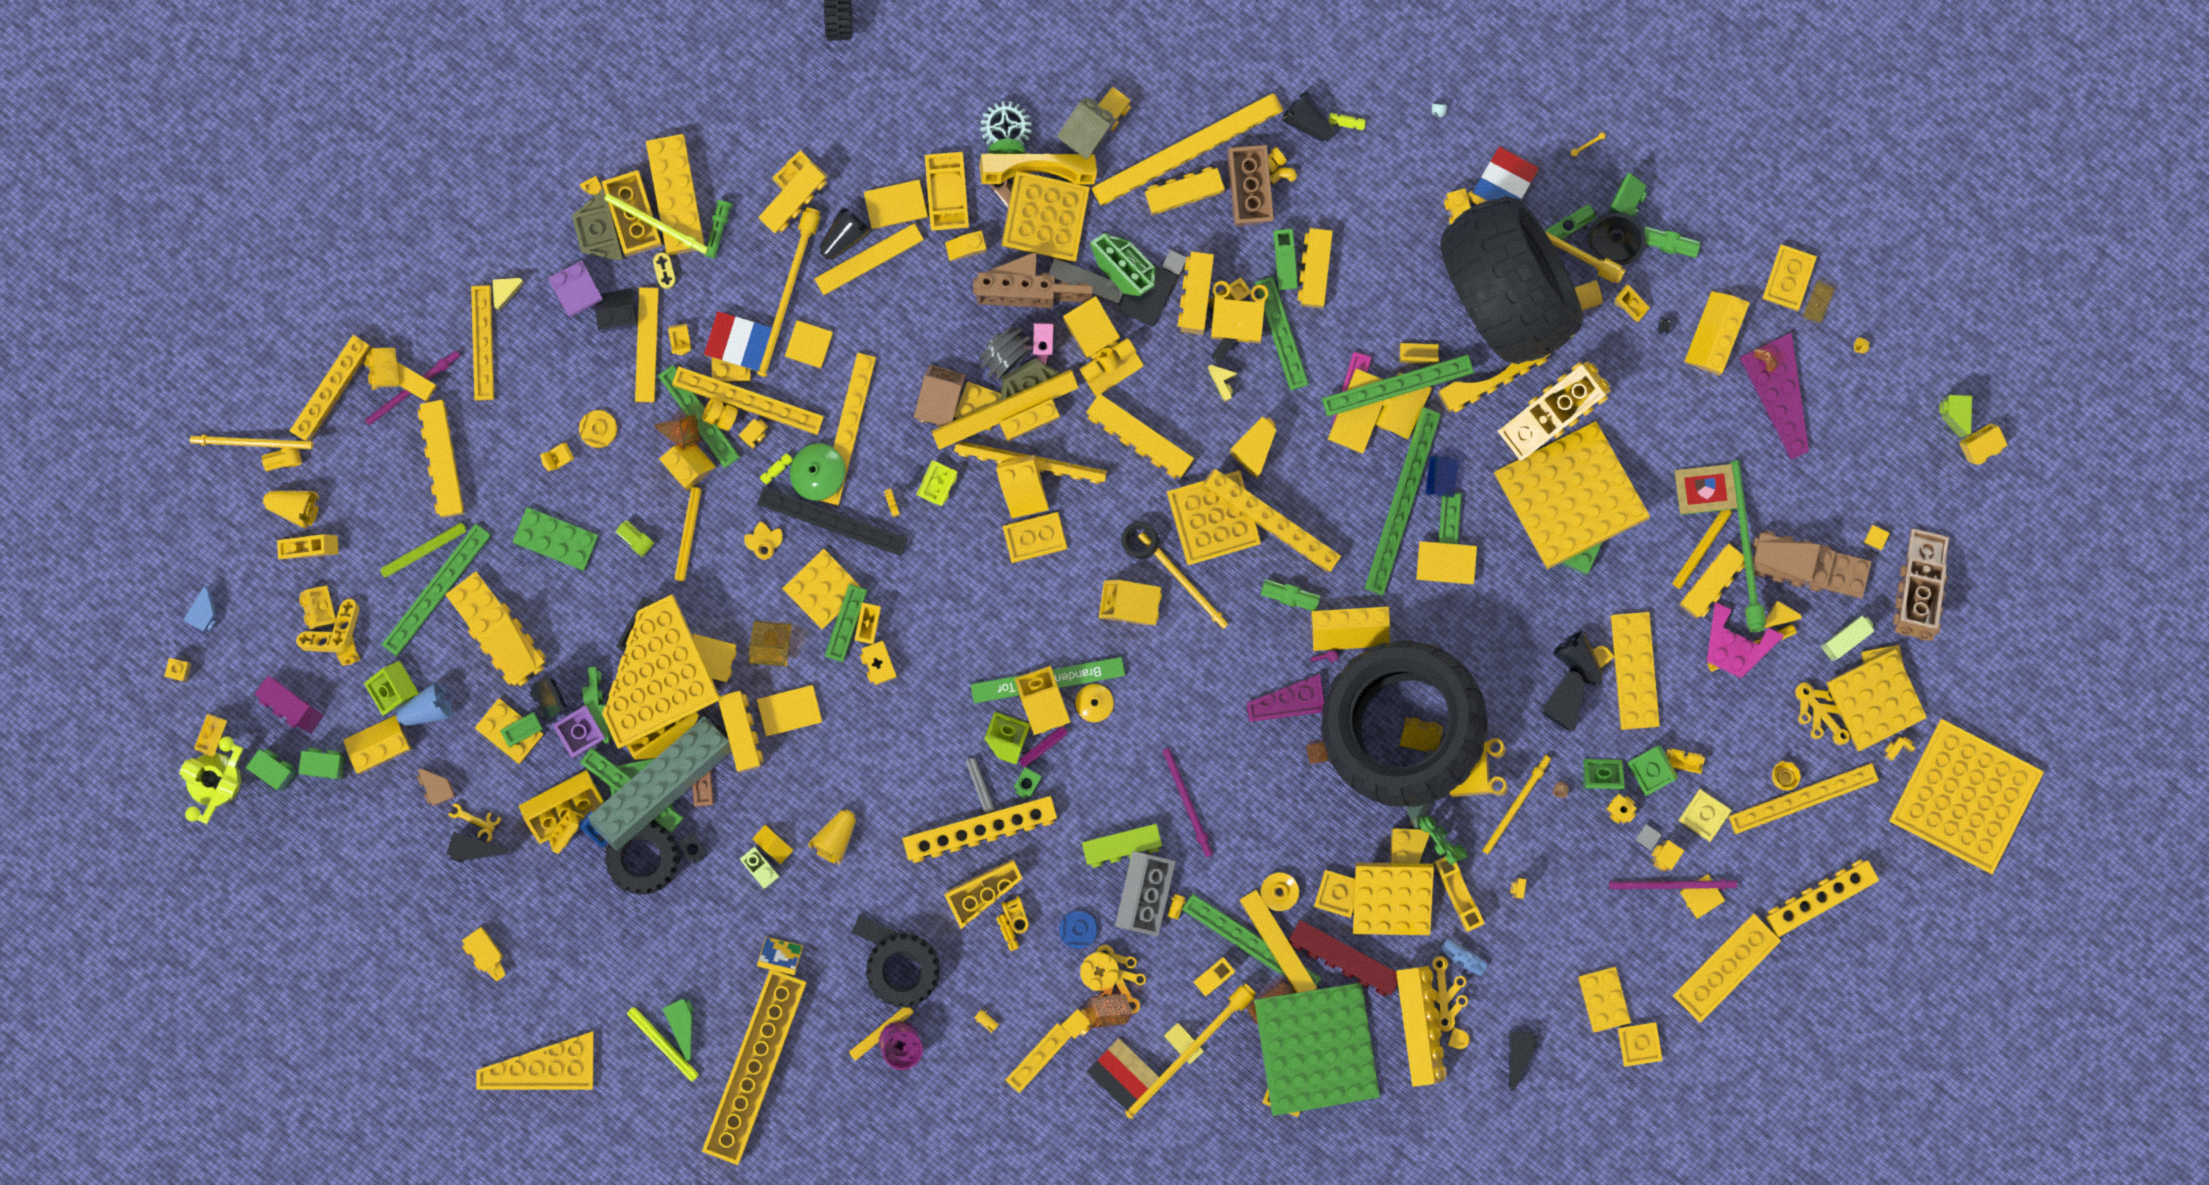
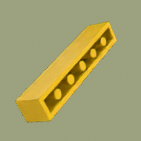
M1100 393L1086 412L1089 421L1095 425L1098 423L1103 425L1105 432L1111 436L1113 434L1119 436L1121 443L1126 446L1132 445L1135 447L1137 454L1142 457L1146 455L1151 458L1150 462L1158 468L1164 467L1167 469L1166 473L1174 479L1177 477L1181 479L1194 460L1193 457Z
M438 400L420 404V409H418V417L420 421L423 420L424 428H421L422 438L426 439L427 447H424L426 458L430 459L428 473L430 477H433L434 484H431L433 496L436 495L437 503H434L436 514H439L441 518L464 515L445 402Z

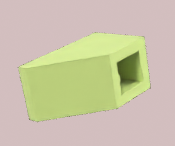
M755 847L740 858L741 862L764 889L780 878Z

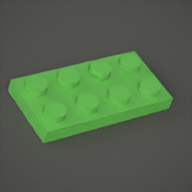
M527 507L512 543L585 571L598 535Z

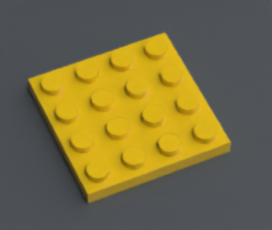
M1015 171L1001 246L1076 262L1090 187Z
M1240 470L1225 474L1226 477L1245 489ZM1204 481L1166 492L1187 565L1261 544L1255 522L1202 486Z
M1896 649L1887 651L1826 682L1857 751H1861L1927 718Z
M1356 863L1353 934L1430 935L1433 864Z

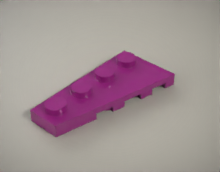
M1318 674L1246 703L1249 722L1322 713L1324 698L1321 676Z

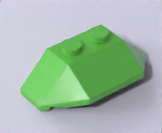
M1104 233L1090 242L1099 268L1124 294L1141 296L1154 287L1155 267L1130 241Z

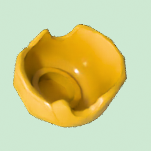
M1780 761L1774 766L1771 773L1773 784L1781 790H1793L1798 786L1801 779L1800 770L1792 762Z

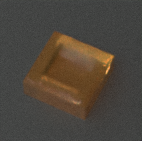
M1324 742L1306 746L1310 765L1329 761Z

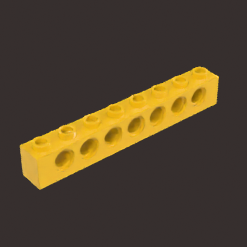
M1212 469L1203 482L1202 486L1326 572H1331L1341 556L1218 470Z
M1051 796L904 837L902 840L908 861L913 860V863L924 861V856L931 855L932 858L943 855L942 851L950 849V853L962 850L961 846L968 844L969 847L980 845L979 841L987 839V842L998 840V835L1006 834V837L1017 834L1016 830L1024 828L1026 832L1036 829L1035 825L1042 823L1043 826L1054 824L1057 816ZM1034 809H1038L1042 813L1041 818L1038 820H1033L1030 816L1031 811ZM1016 814L1023 817V822L1020 825L1012 823V817ZM996 820H1002L1005 824L1004 828L1000 831L995 830L993 827V823ZM978 825H983L986 828V832L982 836L975 834V828ZM960 830L967 832V838L964 841H959L956 838V834ZM942 835L947 836L949 839L946 846L938 844V838ZM922 841L930 843V849L926 852L921 851L919 848V844Z

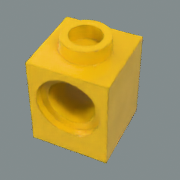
M169 658L164 677L187 682L192 664Z

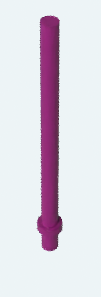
M1721 879V881L1609 882V889L1721 888V890H1725V888H1737V881H1725V879Z

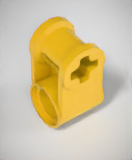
M1016 896V899L1006 903L1001 902L1013 931L1017 934L1027 932L1029 923L1020 897ZM1017 920L1025 922L1026 925L1023 930L1015 928Z

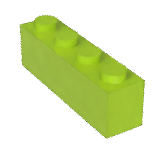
M1157 824L1082 842V847L1087 865H1091L1094 868L1102 866L1103 861L1110 860V863L1122 861L1121 857L1129 855L1130 859L1132 851L1139 853L1147 851L1148 854L1158 852V847H1162Z

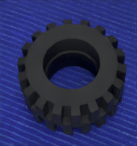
M824 0L825 35L828 41L852 39V0Z

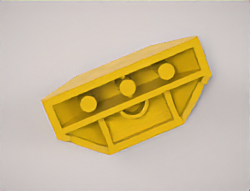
M695 712L626 747L634 759L657 758L695 725L699 715Z

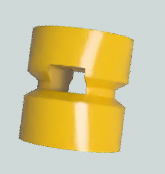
M711 398L704 410L702 420L712 425L717 423V427L729 431L736 419L738 410L728 404L723 406V402Z

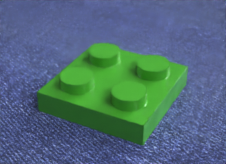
M1661 745L1627 762L1645 796L1679 779Z

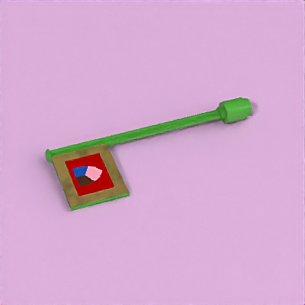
M1734 460L1728 465L1674 470L1680 515L1737 509L1750 601L1748 607L1745 608L1747 627L1750 632L1765 630L1766 617L1764 606L1760 605L1757 600L1740 472L1741 462Z

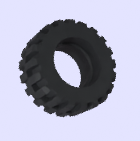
M650 822L618 851L608 844L605 850L607 872L611 876L612 881L625 891L640 895L655 893L671 883L674 875L677 874L678 864L680 863L679 847L668 830L656 823ZM637 840L653 842L660 852L661 859L658 868L647 876L633 874L625 864L624 856L626 849Z
M905 932L891 934L883 938L871 951L866 965V978L874 995L880 998L883 1003L898 1008L918 1005L927 999L936 988L940 975L939 958L934 948L924 938L922 939L916 934H907ZM899 952H908L914 955L921 965L919 980L908 988H898L892 985L885 975L887 960Z

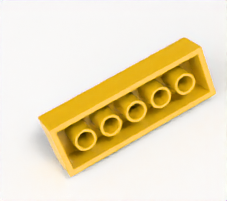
M684 134L646 141L660 221L686 236L690 235L696 238L697 242L705 245ZM663 232L668 256L698 251L694 248L686 247L683 242Z
M1429 966L1397 970L1412 1087L1443 1082L1447 1072L1442 1062L1444 1051L1442 1046L1440 1047L1439 1041L1441 1039V1030L1437 1027L1439 1015L1434 1005L1436 993L1432 989L1431 981H1433L1432 970L1429 969Z

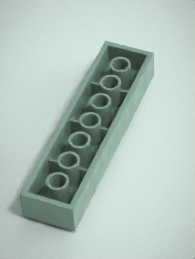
M703 717L589 815L588 818L591 826L618 851L731 753L730 742Z

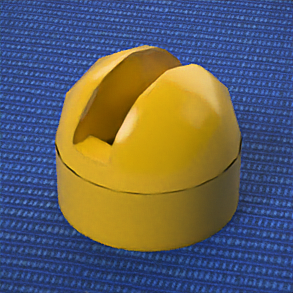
M1857 338L1854 343V351L1861 354L1867 353L1870 350V342L1864 338Z

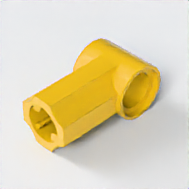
M282 448L280 451L261 456L266 472L302 464L299 448Z

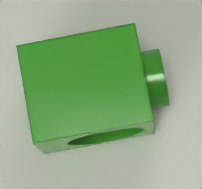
M1025 767L1014 785V788L1017 789L1015 793L1023 798L1026 796L1031 797L1042 777ZM1028 778L1032 781L1030 789L1022 788L1021 782L1023 779Z

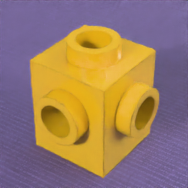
M1616 794L1605 810L1611 814L1610 818L1614 822L1624 824L1626 821L1629 823L1636 816L1634 811L1637 808L1634 806L1635 802L1628 796L1624 798L1620 794ZM1621 807L1624 808V810H1625L1624 813H1621V811H1620V808H1621Z

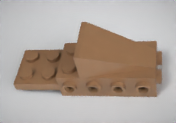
M1032 253L984 273H978L977 278L973 280V295H976L978 305L1053 308V301L1080 303L1092 299V286H1089L1087 283L1070 285L1068 282H1058V284H1054V277L1047 273H1041L1039 276H1036L1037 253Z
M1911 529L1906 563L1901 566L1899 576H1902V581H1899L1895 595V608L1898 610L1893 617V624H1895L1894 632L1930 641L1933 640L1935 634H1939L1941 628L1939 618H1941L1943 613L1941 604L1945 598V591L1943 589L1948 575H1945L1947 567L1945 564L1949 537Z
M1764 531V533L1754 537L1752 548H1754L1752 555L1754 576L1765 578V576L1772 577L1773 581L1780 583L1788 581L1791 582L1792 586L1796 587L1808 586L1810 587L1809 590L1816 592L1827 590L1860 599L1863 598L1871 561L1836 553L1831 550V547L1826 545L1812 544V542L1801 540L1800 543L1793 541V537L1785 535L1782 538L1776 537L1775 533L1770 531Z

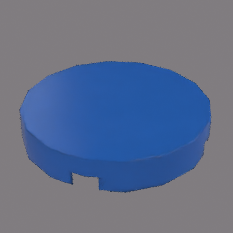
M1072 911L1065 915L1059 927L1060 937L1063 942L1075 949L1086 948L1091 945L1098 931L1094 918L1083 911Z

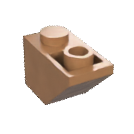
M424 769L418 770L419 775H417V779L420 785H424L426 789L424 795L428 804L431 803L432 806H437L456 798L448 779Z

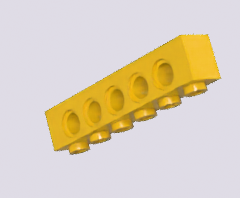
M352 335L290 429V432L304 441L312 440L365 360L367 354L371 351L372 347Z
M1860 859L1851 864L1853 868L1847 871L1844 868L1836 872V877L1830 881L1828 878L1818 883L1819 887L1814 890L1811 887L1801 892L1803 896L1798 899L1795 897L1785 901L1786 905L1779 909L1776 906L1769 910V915L1765 918L1774 934L1780 937L1878 882L1879 879L1869 861H1862ZM1852 873H1856L1859 876V881L1856 884L1850 880ZM1836 882L1842 885L1840 893H1836L1833 889ZM1820 891L1826 896L1825 901L1822 903L1817 900V894ZM1802 901H1806L1809 904V909L1806 912L1800 909ZM1786 910L1792 913L1790 921H1786L1783 918Z

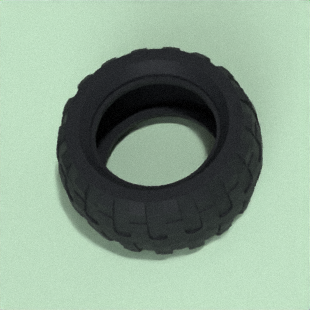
M1504 196L1499 199L1482 202L1464 211L1452 224L1445 228L1440 240V248L1450 279L1474 325L1498 357L1506 362L1515 364L1540 359L1562 347L1570 340L1571 336L1580 330L1583 314L1573 283L1546 232L1522 201L1517 198Z
M1411 640L1378 644L1371 647V650L1352 658L1342 672L1338 673L1334 678L1322 707L1321 736L1328 759L1338 775L1360 795L1380 804L1393 807H1417L1424 805V803L1440 800L1449 795L1458 785H1462L1471 775L1470 773L1476 763L1481 759L1485 739L1488 734L1485 699L1472 674L1458 659L1441 648ZM1400 681H1419L1433 686L1442 693L1449 715L1447 732L1439 748L1426 760L1409 767H1389L1371 759L1364 748L1361 738L1362 717L1371 699L1383 688Z

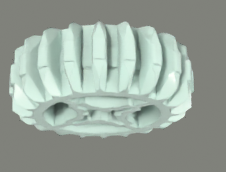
M1002 101V107L1000 108L995 103L994 107L996 110L989 107L990 115L987 113L983 114V117L987 120H981V124L985 125V127L980 128L981 132H987L982 135L983 139L989 138L986 142L987 145L998 141L991 133L992 131L1002 133L1004 139H1010L1011 132L1022 128L1015 140L1020 141L1023 145L1022 139L1025 141L1029 140V137L1025 134H1031V130L1026 127L1032 126V123L1025 122L1030 119V116H1023L1026 112L1024 108L1018 111L1019 104L1012 108L1013 102L1011 101L1008 107L1005 106V101ZM1002 113V120L990 126L994 117ZM1007 113L1014 114L1021 122L1017 123V121L1009 120ZM1004 118H1006L1008 126L1011 125V127H1008V135H1006L1004 128L1001 129L1004 126Z

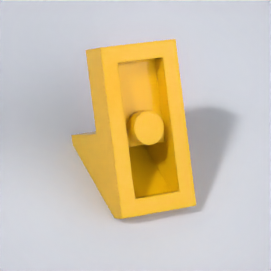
M1626 285L1615 298V305L1624 309L1636 322H1639L1650 308L1629 285Z

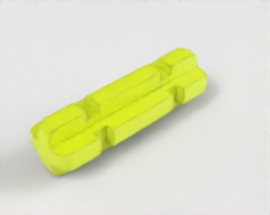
M1330 113L1328 119L1332 125L1339 124L1338 126L1352 129L1356 127L1357 130H1364L1366 124L1365 119L1358 118L1356 120L1355 117L1338 116L1335 113Z
M787 453L784 454L780 461L775 462L767 470V473H763L760 476L762 482L766 485L769 484L773 477L775 478L785 469L786 465L788 466L792 463L793 459Z

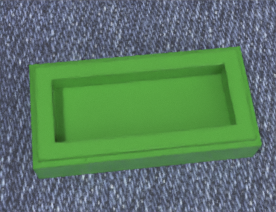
M535 712L503 728L500 732L510 748L543 730V727Z

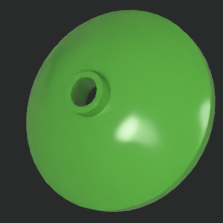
M821 443L808 445L800 450L792 461L790 468L791 483L797 493L804 498L814 501L828 499L838 492L844 482L846 473L845 463L840 453L829 445ZM815 467L816 471L811 473V469Z

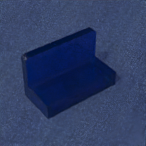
M1440 456L1430 457L1425 495L1454 497L1458 460Z

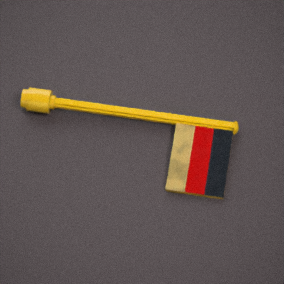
M1246 983L1243 986L1240 985L1228 998L1230 1000L1229 1006L1160 1077L1119 1038L1087 1072L1125 1109L1126 1116L1134 1119L1133 1116L1235 1011L1240 1010L1242 1012L1255 999L1256 993Z

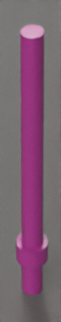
M455 350L445 359H440L436 362L437 365L422 375V377L430 380L440 371L444 372L453 361L460 357V354ZM404 389L367 417L365 422L370 426L412 393Z
M1167 748L1162 752L1196 832V840L1198 844H1201L1205 856L1209 857L1213 855L1207 841L1209 838L1202 829L1171 751Z

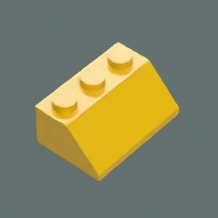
M396 715L344 739L348 756L357 774L365 773L412 750L401 724L397 721Z

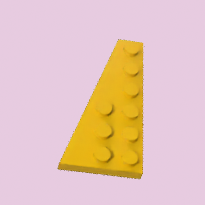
M594 1031L478 1069L476 1071V1090H593Z

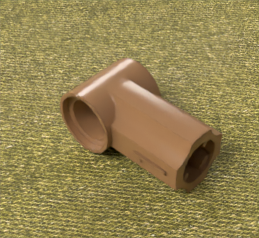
M1005 180L1004 185L999 188L995 187L994 184H990V188L1008 208L1012 190L1010 183Z

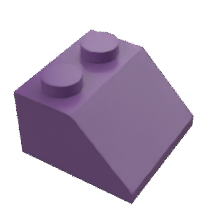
M582 260L548 278L569 317L603 300Z
M586 705L552 725L571 758L580 756L605 739Z

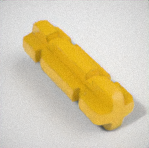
M1006 915L998 916L996 920L998 925L1001 926L1000 929L1005 941L1008 942L1009 950L1014 951L1018 949L1019 944L1014 939L1016 937L1010 924L1007 923Z

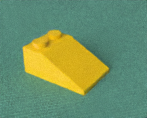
M1035 455L998 463L996 470L1011 518L1049 510Z

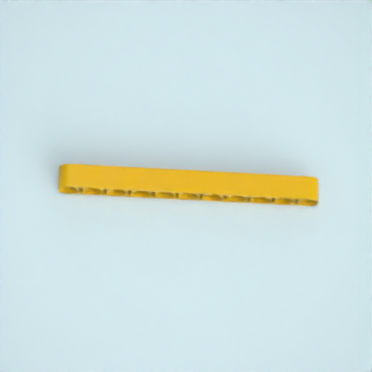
M1270 94L1093 187L1092 191L1100 206H1103L1278 115L1284 109L1276 94Z

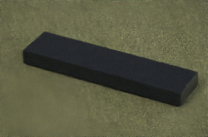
M860 915L851 932L875 944H878L883 938L891 934H900ZM908 952L897 953L920 964L919 960Z

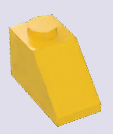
M982 231L962 235L945 242L949 261L987 252Z

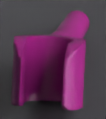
M1329 651L1326 654L1311 657V661L1314 662L1328 658L1331 663L1338 660L1339 656L1336 651Z

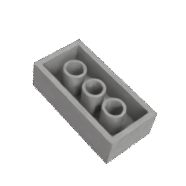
M1132 851L1115 927L1158 937L1176 861Z

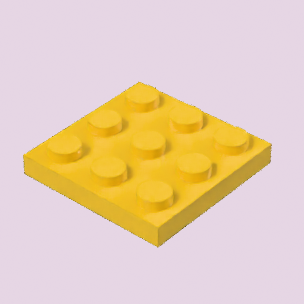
M823 549L782 589L823 630L838 616L848 583L861 586Z

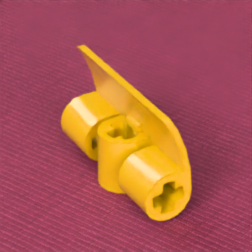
M1126 338L1111 349L1104 348L1100 350L1096 355V359L1079 370L1097 397L1099 393H1104L1144 365L1136 354L1134 346Z
M1427 387L1384 400L1375 425L1408 440L1432 388Z

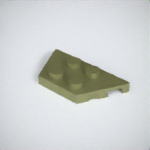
M601 189L596 196L586 202L581 209H578L572 215L580 250L584 254L623 261L608 202L604 200L606 197L605 191Z
M1035 358L1002 376L1001 400L1061 373Z

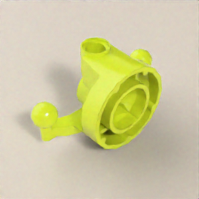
M225 736L219 741V747L222 751H234L231 758L217 753L214 754V757L203 754L198 758L186 759L183 763L179 775L186 781L187 790L194 800L208 806L203 815L200 814L197 807H189L185 812V817L188 821L195 822L198 820L208 824L216 808L232 801L239 792L241 774L237 764L244 748L235 745L232 738ZM205 771H214L218 777H221L217 788H208L203 784L201 778Z

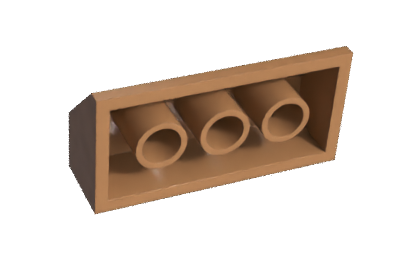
M1267 145L1229 148L1227 150L1234 227L1253 226L1274 221Z

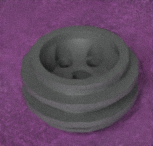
M1012 326L1002 334H996L986 344L987 348L980 355L979 360L984 361L980 366L982 370L987 367L991 369L988 373L990 378L997 375V379H1001L1002 376L1008 374L1032 350L1033 347L1028 345L1031 338L1029 336L1024 339L1020 337L1024 332L1022 328L1015 331V328Z

